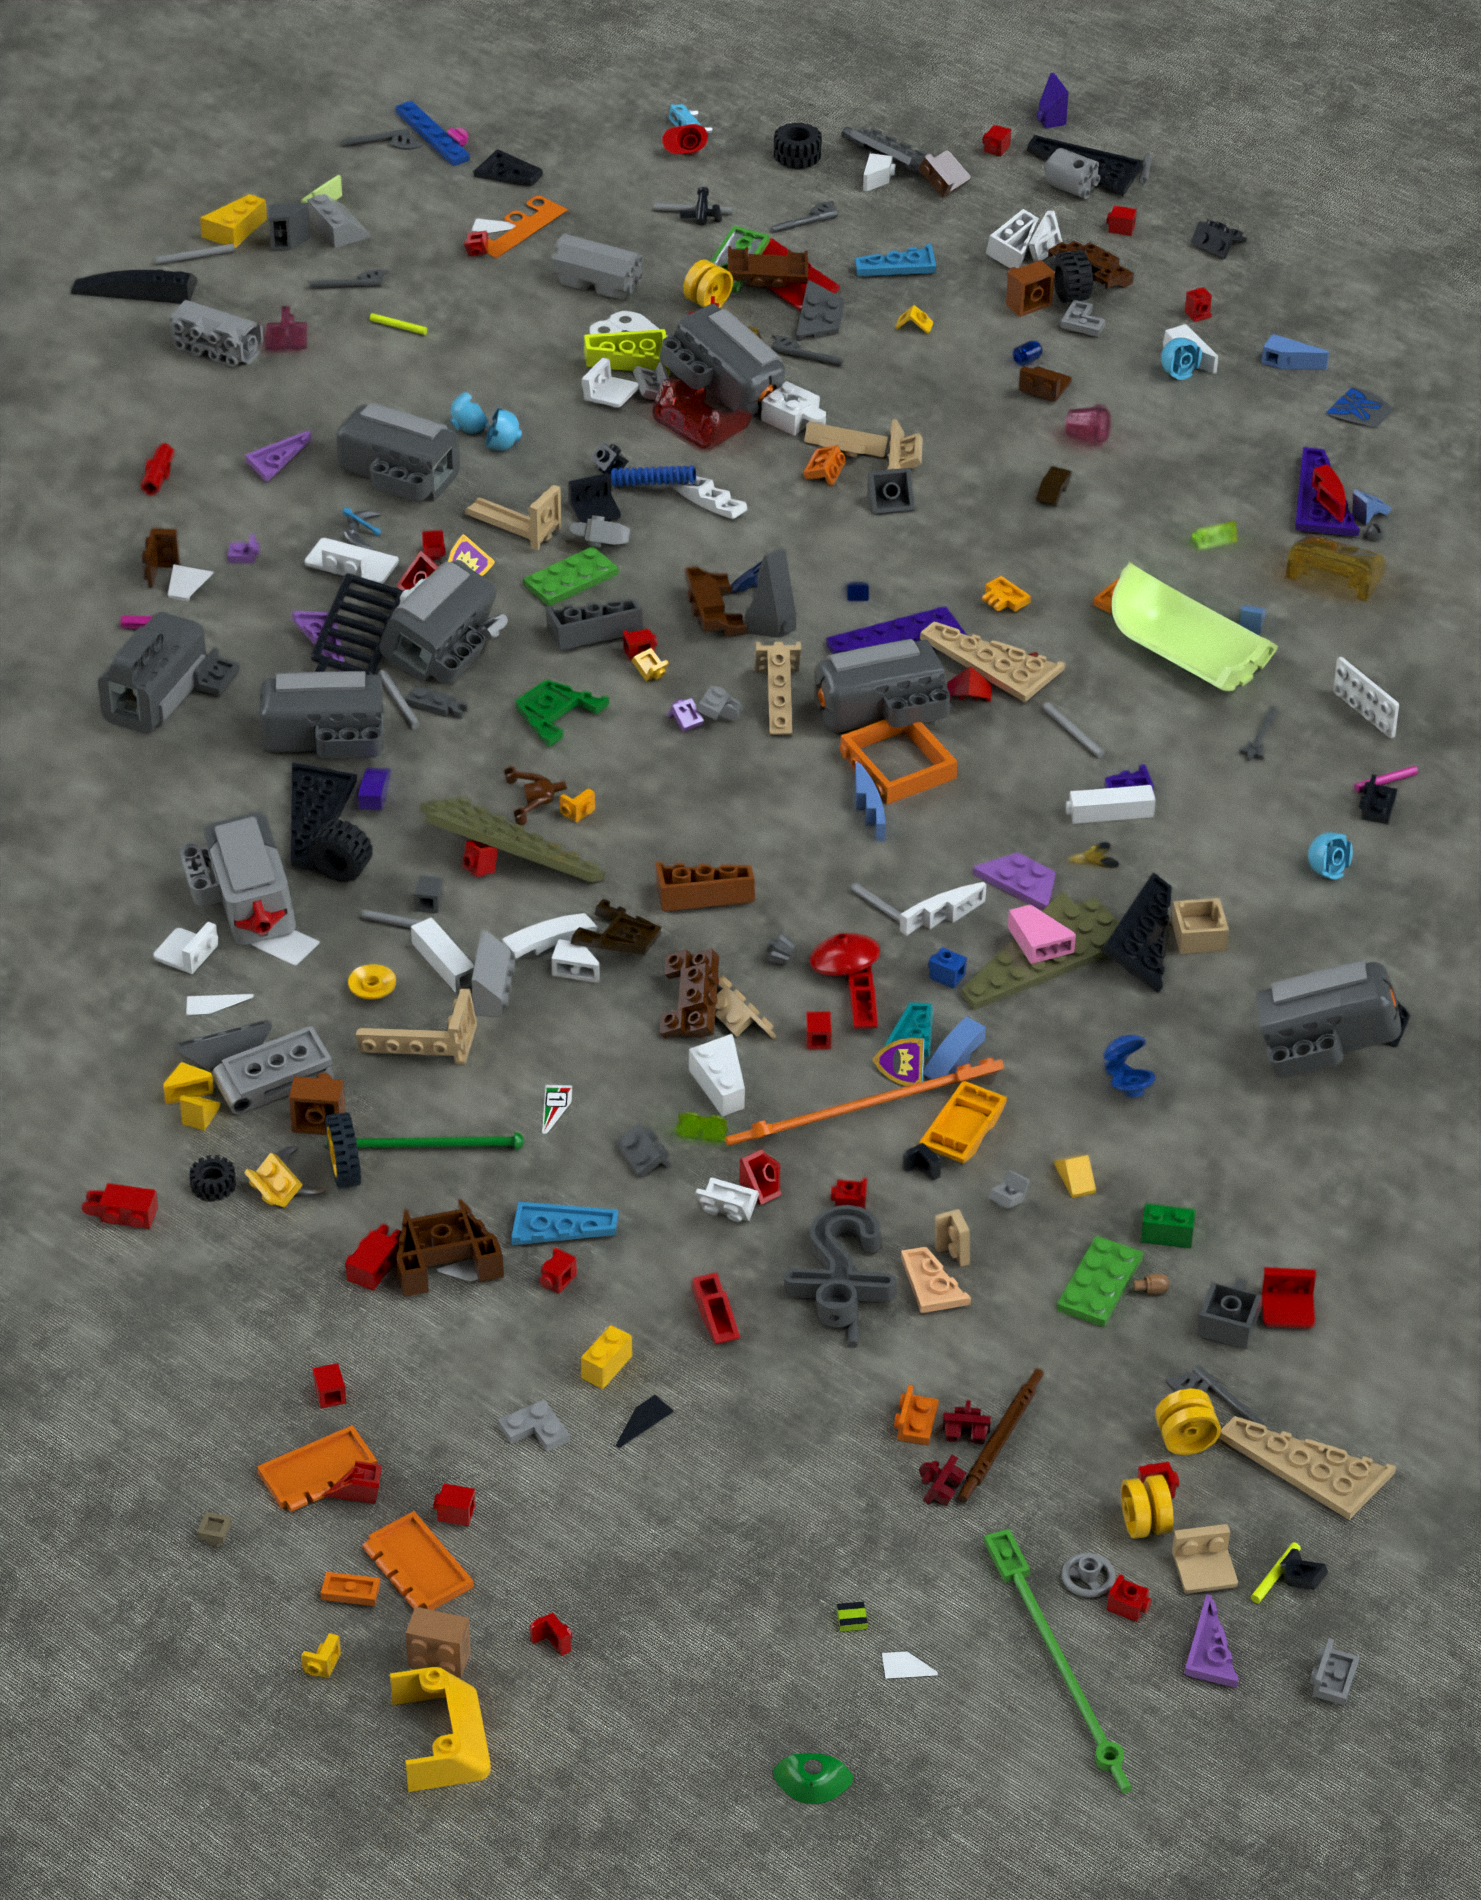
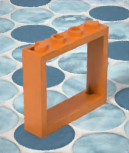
M885 719L841 735L839 749L842 758L847 759L854 771L856 763H861L872 778L880 798L887 805L957 779L958 761L922 722L896 728L890 726ZM905 732L934 765L890 782L860 748Z

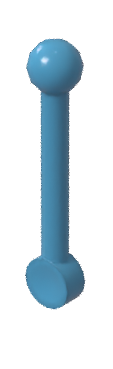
M346 507L343 509V515L352 517L373 531L374 535L378 536L381 534L380 528H375L353 514L350 508Z

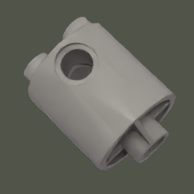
M1059 148L1045 163L1046 184L1087 199L1093 186H1097L1100 181V175H1098L1099 163Z

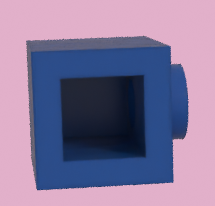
M942 947L936 955L933 954L929 959V978L954 989L966 975L967 957Z

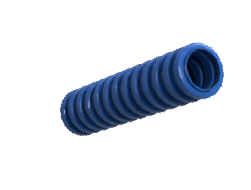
M678 465L676 468L674 466H670V468L668 466H664V468L658 466L657 469L655 466L651 467V469L649 467L644 469L642 467L638 469L633 467L631 470L630 468L625 470L623 468H619V470L613 468L611 472V482L614 487H618V485L620 487H624V485L629 487L631 484L633 486H637V484L639 486L644 484L646 486L650 484L654 486L657 483L658 485L663 483L665 485H669V483L674 485L676 482L677 484H682V482L684 484H688V482L694 484L696 481L694 465L689 467L687 465L683 467Z

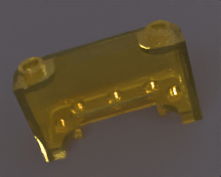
M1308 535L1295 542L1290 548L1286 578L1296 581L1300 573L1307 575L1310 567L1348 578V588L1354 587L1358 592L1357 599L1367 602L1385 573L1386 562L1384 557L1376 552L1318 535Z

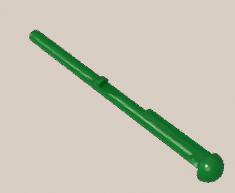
M514 1131V1136L356 1138L357 1148L509 1145L514 1146L516 1151L524 1145L523 1135Z

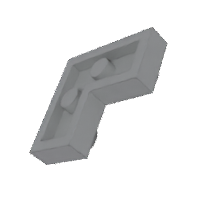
M1073 300L1061 320L1060 328L1099 337L1105 327V319L1089 316L1092 312L1093 304Z
M545 1399L498 1419V1427L510 1444L533 1434L546 1451L570 1442V1434Z

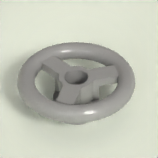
M1080 1553L1072 1556L1064 1563L1061 1577L1064 1585L1072 1593L1081 1597L1094 1598L1102 1596L1111 1590L1116 1580V1573L1112 1564L1104 1557L1094 1553ZM1079 1562L1078 1569L1072 1568L1076 1563ZM1104 1567L1108 1578L1106 1583L1100 1587L1097 1582V1575ZM1070 1577L1080 1578L1088 1583L1090 1589L1076 1586Z

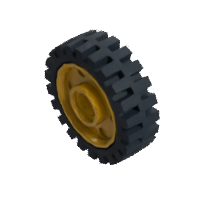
M350 1113L328 1115L325 1119L326 1134L336 1186L340 1189L361 1185L360 1160Z

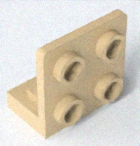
M1228 1524L1174 1531L1172 1553L1186 1594L1238 1586L1237 1576L1228 1552L1230 1537Z

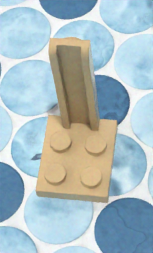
M552 485L547 491L543 492L542 496L530 505V517L480 497L465 509V514L529 539L531 548L538 551L543 540L549 541L552 538L551 533L555 529H561L560 487Z
M756 642L755 671L768 673L769 735H792L791 673L799 671L801 642H796V645H783V642H774V645H761V642Z
M460 989L458 999H454V1012L448 1018V1031L360 1028L356 1032L359 1052L454 1056L455 1064L465 1065L477 1027L470 989Z

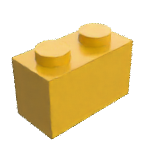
M610 1325L581 1357V1378L604 1389L632 1357V1335Z

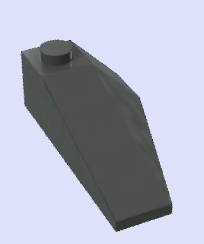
M782 547L765 554L757 576L759 579L756 590L752 591L751 597L753 601L751 607H748L745 613V624L748 634L778 638L796 630L794 597L786 551Z

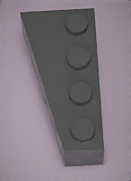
M636 599L607 601L606 605L590 602L586 603L585 607L573 608V604L564 605V609H553V606H545L547 630L559 650H570L582 645H592L600 641L614 640L615 638L623 637L622 631L625 630L628 633L643 630L642 608Z

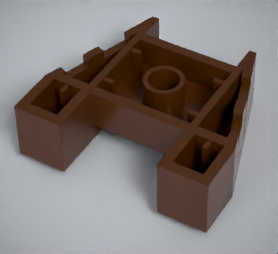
M458 1199L457 1210L410 1218L408 1209L404 1210L399 1250L396 1257L398 1280L403 1297L429 1292L426 1267L468 1258L472 1259L479 1282L504 1277L503 1254L497 1237L485 1229V1224L480 1219L477 1220L474 1217L471 1209L462 1199Z

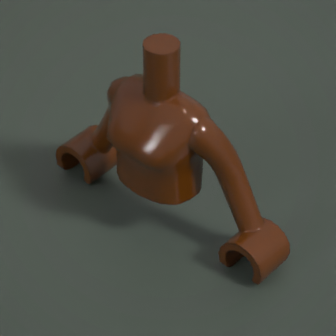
M507 766L504 769L505 779L508 784H514L518 778L535 781L524 784L528 805L524 808L517 807L513 812L515 822L518 825L522 826L527 823L526 814L539 805L551 803L555 792L567 790L565 781L552 784L548 778L542 775L519 772L513 766Z

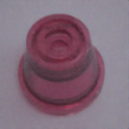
M1104 404L1070 409L1067 413L1065 424L1067 436L1090 442L1093 446H1102L1108 440L1111 431L1110 411Z

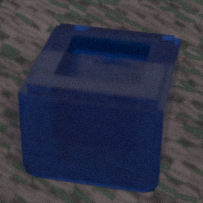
M867 582L846 583L848 601L869 600V584Z

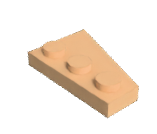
M927 1247L901 1251V1259L921 1313L971 1305V1297L966 1292L963 1293L960 1290L958 1282L946 1274L943 1270V1265Z

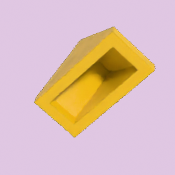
M181 1062L163 1083L166 1105L180 1102L181 1095L201 1097L214 1094L212 1074Z
M181 1095L182 1124L205 1131L219 1110L221 1103L200 1096Z
M1075 1155L1054 1160V1165L1072 1198L1096 1193L1089 1155Z

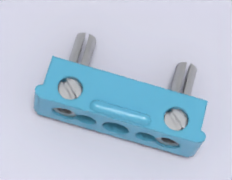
M684 104L670 105L668 118L675 126L701 125L695 118L698 116L697 110L689 111ZM711 126L704 127L708 134L712 133L713 129Z

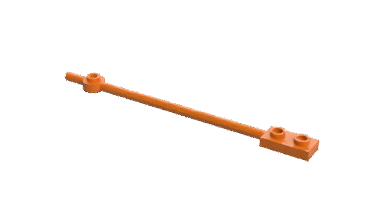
M993 1057L979 1061V1066L971 1067L970 1063L956 1067L957 1072L795 1118L773 1124H767L766 1120L751 1124L752 1129L726 1136L725 1142L727 1146L763 1138L774 1133L946 1085L961 1083L963 1080L968 1081L993 1074L1004 1069L1002 1059L994 1061Z

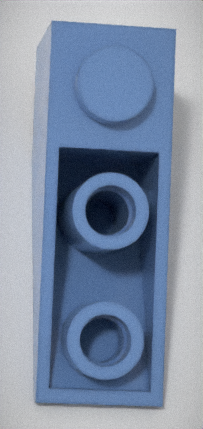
M1272 334L1263 346L1261 363L1279 369H1327L1329 351Z

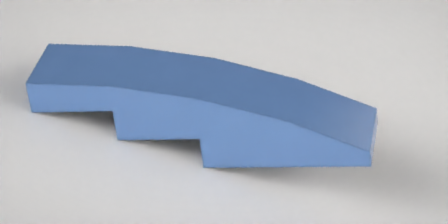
M856 763V810H865L866 825H875L876 841H885L886 821L879 792L861 763Z

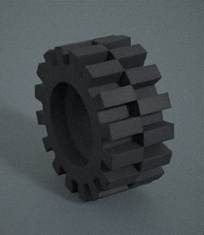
M208 1155L207 1160L201 1157L199 1158V1163L195 1161L193 1167H190L191 1190L197 1198L202 1196V1200L206 1201L207 1198H210V1202H213L218 1197L220 1201L223 1200V1195L229 1197L230 1191L234 1192L236 1186L235 1168L231 1161H227L226 1157L220 1160V1155H215V1159H211V1155ZM210 1176L221 1177L217 1180H206Z

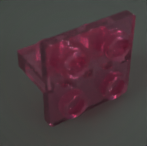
M282 306L281 323H267L266 350L307 349V322H295L294 314H290V306Z

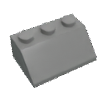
M326 194L307 199L309 220L334 248L370 237V233L340 202Z
M481 930L472 976L475 1015L502 1017L503 1008L508 1007L509 993L506 992L507 990L511 991L512 976L510 974H514L515 960H511V950L484 930Z

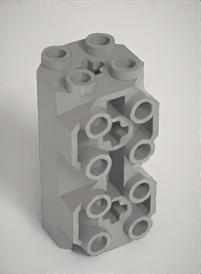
M563 234L556 242L555 247L559 249L557 254L553 253L552 272L558 275L561 285L575 287L580 290H587L590 285H594L598 295L622 300L626 295L632 294L637 283L640 284L643 279V272H641L643 256L635 252Z
M184 300L176 311H173L170 315V322H172L171 337L174 339V345L179 350L196 356L207 350L209 351V357L213 361L230 367L236 366L239 362L250 364L259 354L260 350L256 348L258 344L262 345L263 327L253 321L188 300Z

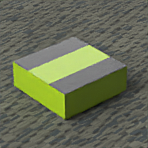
M864 1601L837 1604L836 1610L840 1632L868 1629Z

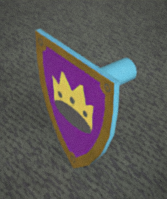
M464 534L456 541L447 561L462 562L481 576L495 563L492 558Z
M906 1038L891 1042L882 1048L872 1061L880 1072L900 1085L910 1086L923 1082L924 1039Z

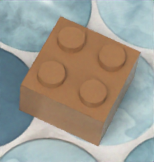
M415 1607L405 1633L408 1667L414 1669L439 1667L458 1678H462L471 1653L469 1618Z

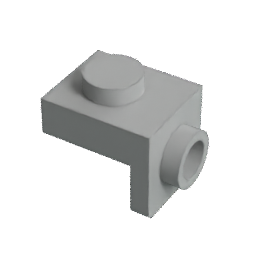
M1009 1170L1006 1172L1003 1183L991 1188L988 1198L995 1201L996 1205L1002 1208L1016 1206L1024 1201L1030 1180Z

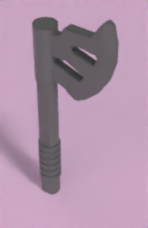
M409 128L341 139L342 146L391 138L390 144L397 148L415 149L422 147V143L415 142L413 136L410 135Z
M827 201L814 206L810 210L812 216L772 225L771 231L787 230L837 217V210L832 206L834 201Z
M376 269L366 271L358 275V279L309 281V288L381 286L383 275L389 273V270Z
M772 335L775 339L772 350L775 352L841 366L843 364V358L797 349L800 348V345L795 340L786 336Z
M1200 1365L1193 1369V1373L1186 1372L1179 1378H1166L1168 1385L1175 1391L1194 1389L1196 1383L1202 1381L1197 1389L1205 1393L1208 1388L1213 1389L1244 1419L1264 1425V1422L1255 1413L1235 1398ZM1186 1381H1189L1185 1387L1182 1386Z

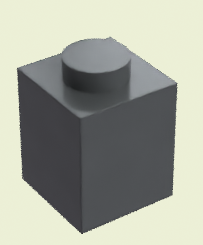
M419 875L414 893L415 911L439 913L444 895L443 877Z

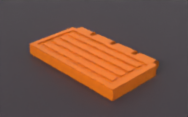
M351 1425L257 1466V1472L280 1508L287 1507L289 1512H293L308 1505L306 1498H309L312 1503L325 1498L323 1495L355 1466V1461L377 1464V1459L354 1426Z
M415 1511L368 1535L369 1540L362 1545L364 1551L373 1561H376L375 1564L390 1579V1582L405 1597V1600L413 1609L419 1607L434 1610L474 1588L472 1578Z

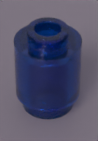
M1030 340L1013 349V360L1018 365L1025 366L1039 359L1043 353L1041 344L1038 341Z

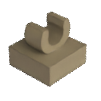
M205 1512L197 1531V1539L207 1541L208 1546L219 1547V1544H224L232 1525V1518L230 1516Z

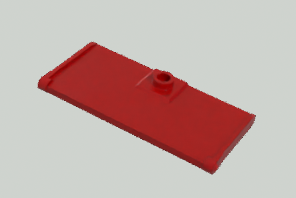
M770 238V242L762 255L787 256L788 249L773 238ZM808 262L809 281L834 294L840 290V285L815 269ZM787 283V287L780 288L766 286L797 310L802 311L807 284Z

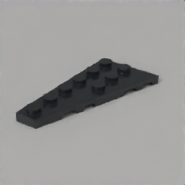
M292 762L291 866L314 870L315 866L313 861L310 860V853L308 852L310 843L325 823L329 820L335 821L339 819L357 783V774Z
M1153 872L1101 951L1155 992L1159 993L1163 988V981L1161 980L1165 971L1163 959L1166 956L1168 930H1166V925L1169 922V915L1167 914L1168 907L1171 904L1172 886Z

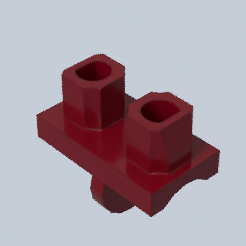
M966 1400L965 1407L955 1406L954 1413L943 1412L942 1429H945L946 1441L958 1442L960 1441L961 1431H971L972 1443H985L987 1433H990L991 1416L981 1415V1408H971V1400Z
M951 1454L941 1470L939 1462L935 1460L932 1463L925 1462L920 1466L919 1474L922 1477V1483L928 1485L929 1482L933 1483L923 1499L924 1502L930 1505L932 1500L935 1499L946 1506L948 1505L956 1491L944 1484V1482L947 1481L957 1488L967 1474L955 1465L959 1459L958 1457Z

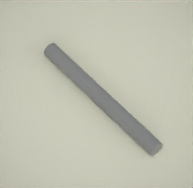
M654 203V211L696 210L697 205ZM720 206L721 214L732 215V207Z
M234 244L158 256L155 257V261L159 265L235 252Z
M379 671L378 675L381 674L382 682L412 729L419 728L420 723L387 671Z
M1047 702L1043 705L1042 709L1097 758L1100 759L1104 756L1105 752L1050 703Z

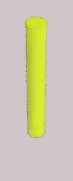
M371 313L369 318L372 322L426 335L428 330L427 327Z
M1291 1543L1251 1595V1600L1254 1603L1259 1604L1281 1576L1280 1563L1292 1548L1301 1550L1297 1543Z

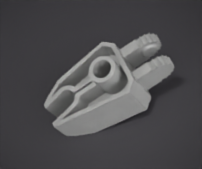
M592 515V519H588L587 523L574 522L570 526L572 534L585 536V541H588V545L601 547V543L612 545L628 543L630 529L619 523L604 521L605 517Z

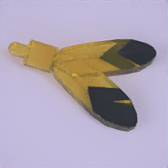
M1108 842L1098 843L1086 852L1074 854V856L1068 858L1069 861H1074L1075 863L1086 861L1105 868H1117L1119 866L1117 860L1104 856L1110 849V843Z

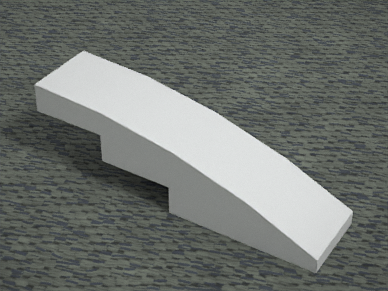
M696 476L694 484L690 482L688 484L683 482L682 484H677L676 482L672 485L669 483L670 487L685 498L718 515L734 519L748 510L746 502L731 499L730 492L715 488L713 480Z
M980 882L959 887L918 903L900 914V932L907 936L922 925L930 930L945 919L954 923L985 902L986 883Z
M585 913L567 915L519 930L503 938L502 943L511 950V955L517 959L532 950L538 955L553 946L556 947L558 939L571 941L572 935L579 927L591 931H596L598 928Z

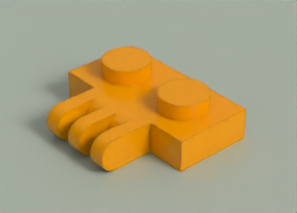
M999 576L985 584V591L987 593L982 596V601L994 607L996 611L1006 607L1017 611L1031 603V596L1003 576Z

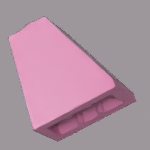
M1031 904L1009 910L1008 929L1030 964L1074 953L1076 935L1067 927Z

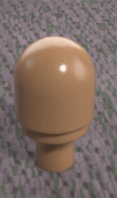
M1148 1274L1144 1276L1143 1280L1133 1281L1134 1291L1144 1290L1146 1294L1150 1295L1163 1294L1169 1289L1170 1285L1169 1279L1164 1274Z

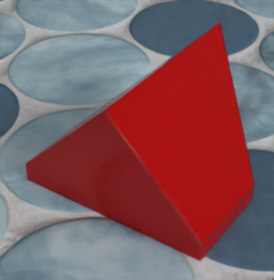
M971 666L947 682L950 700L951 696H960V700L964 697H972L975 701H977L978 697L986 698V702H991L992 684Z
M759 1149L741 1158L739 1167V1184L758 1191L759 1196L756 1202L759 1205L782 1195L780 1191V1163L765 1153L763 1149Z
M355 1461V1466L323 1496L376 1504L382 1465Z

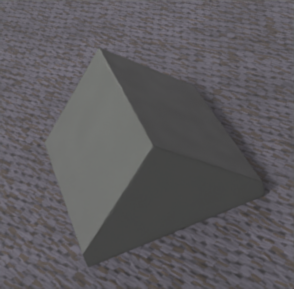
M910 468L868 472L867 498L873 514L915 510Z

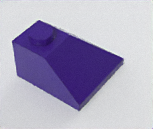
M1050 73L1039 102V111H1037V119L1045 129L1066 125L1069 92L1055 73Z

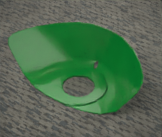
M818 1753L790 1755L785 1757L773 1769L774 1779L783 1791L796 1801L805 1804H820L836 1798L852 1784L854 1778L843 1762L835 1757ZM809 1760H817L822 1764V1770L817 1774H809L805 1771L804 1765Z

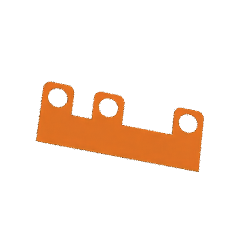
M542 196L533 197L526 204L538 210V212L528 216L515 210L506 215L504 220L516 226L495 241L488 238V254L498 258L568 209ZM542 199L545 203L542 206H535L532 204V201ZM513 214H520L522 216V219L519 221H512L510 219V216Z

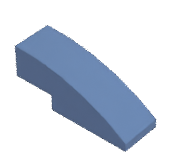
M966 1016L945 1038L923 1070V1078L931 1080L957 1072L956 1067L967 1064L970 1061V1054L985 1041L986 1027Z

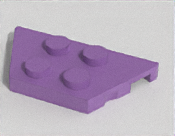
M1018 852L973 867V875L1040 910H1043L1049 904L1056 872Z

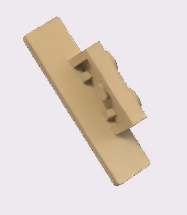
M893 419L892 428H890L891 441H889L890 453L888 454L889 466L887 470L915 468L922 464L923 438L920 433L904 438V431L897 419Z
M808 422L804 441L823 447L838 445L840 450L845 451V455L857 457L858 453L885 457L888 437Z
M722 975L719 978L718 984L723 989L717 994L718 1001L715 1015L736 1037L755 1020L775 1039L777 1036L771 1031L774 1026L765 1017L760 1019L758 1017L760 1012L751 1003L746 1005L744 1003L746 998L737 989L732 991L730 989L732 983Z

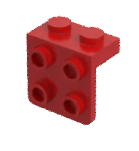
M1264 1267L1261 1295H1263L1262 1315L1265 1326L1313 1328L1315 1326L1314 1288L1316 1269Z

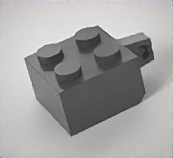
M1238 1277L1233 1287L1211 1282L1199 1314L1197 1336L1247 1349L1260 1315L1263 1295L1246 1291L1247 1280Z

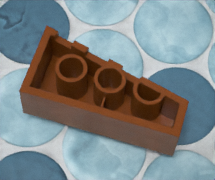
M655 862L656 887L662 911L699 909L710 906L720 907L729 904L755 902V878L751 865L721 864L719 868H713L703 863H699L698 867H685V863L675 862V866H664L663 862Z

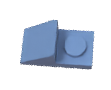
M1356 489L1353 491L1352 513L1365 525L1369 523L1374 514L1382 513L1388 515L1392 509L1378 497Z
M1249 605L1241 606L1239 625L1259 635L1267 609Z

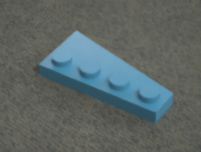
M926 244L925 248L922 249L910 247L907 252L898 253L897 250L889 251L886 256L874 254L855 258L857 276L936 273L932 244Z
M518 1201L511 1245L616 1235L619 1210Z

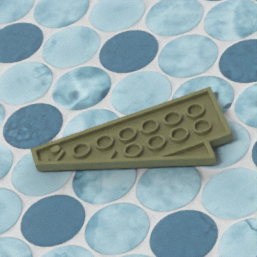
M457 796L454 799H432L428 802H421L419 811L427 815L426 823L589 882L604 879L606 871L598 868V864L580 859V855L577 853L562 850L561 846L557 843L544 841L543 837L539 834L524 831L525 828L523 826L511 824L506 821L505 817L489 813L486 807L471 804L468 798Z
M1061 892L1042 912L1075 933L1074 953L1030 964L1017 941L1013 938L961 989V997L973 1010H976L1107 957L1101 949L1118 925V920L1096 897L1075 904L1065 892Z

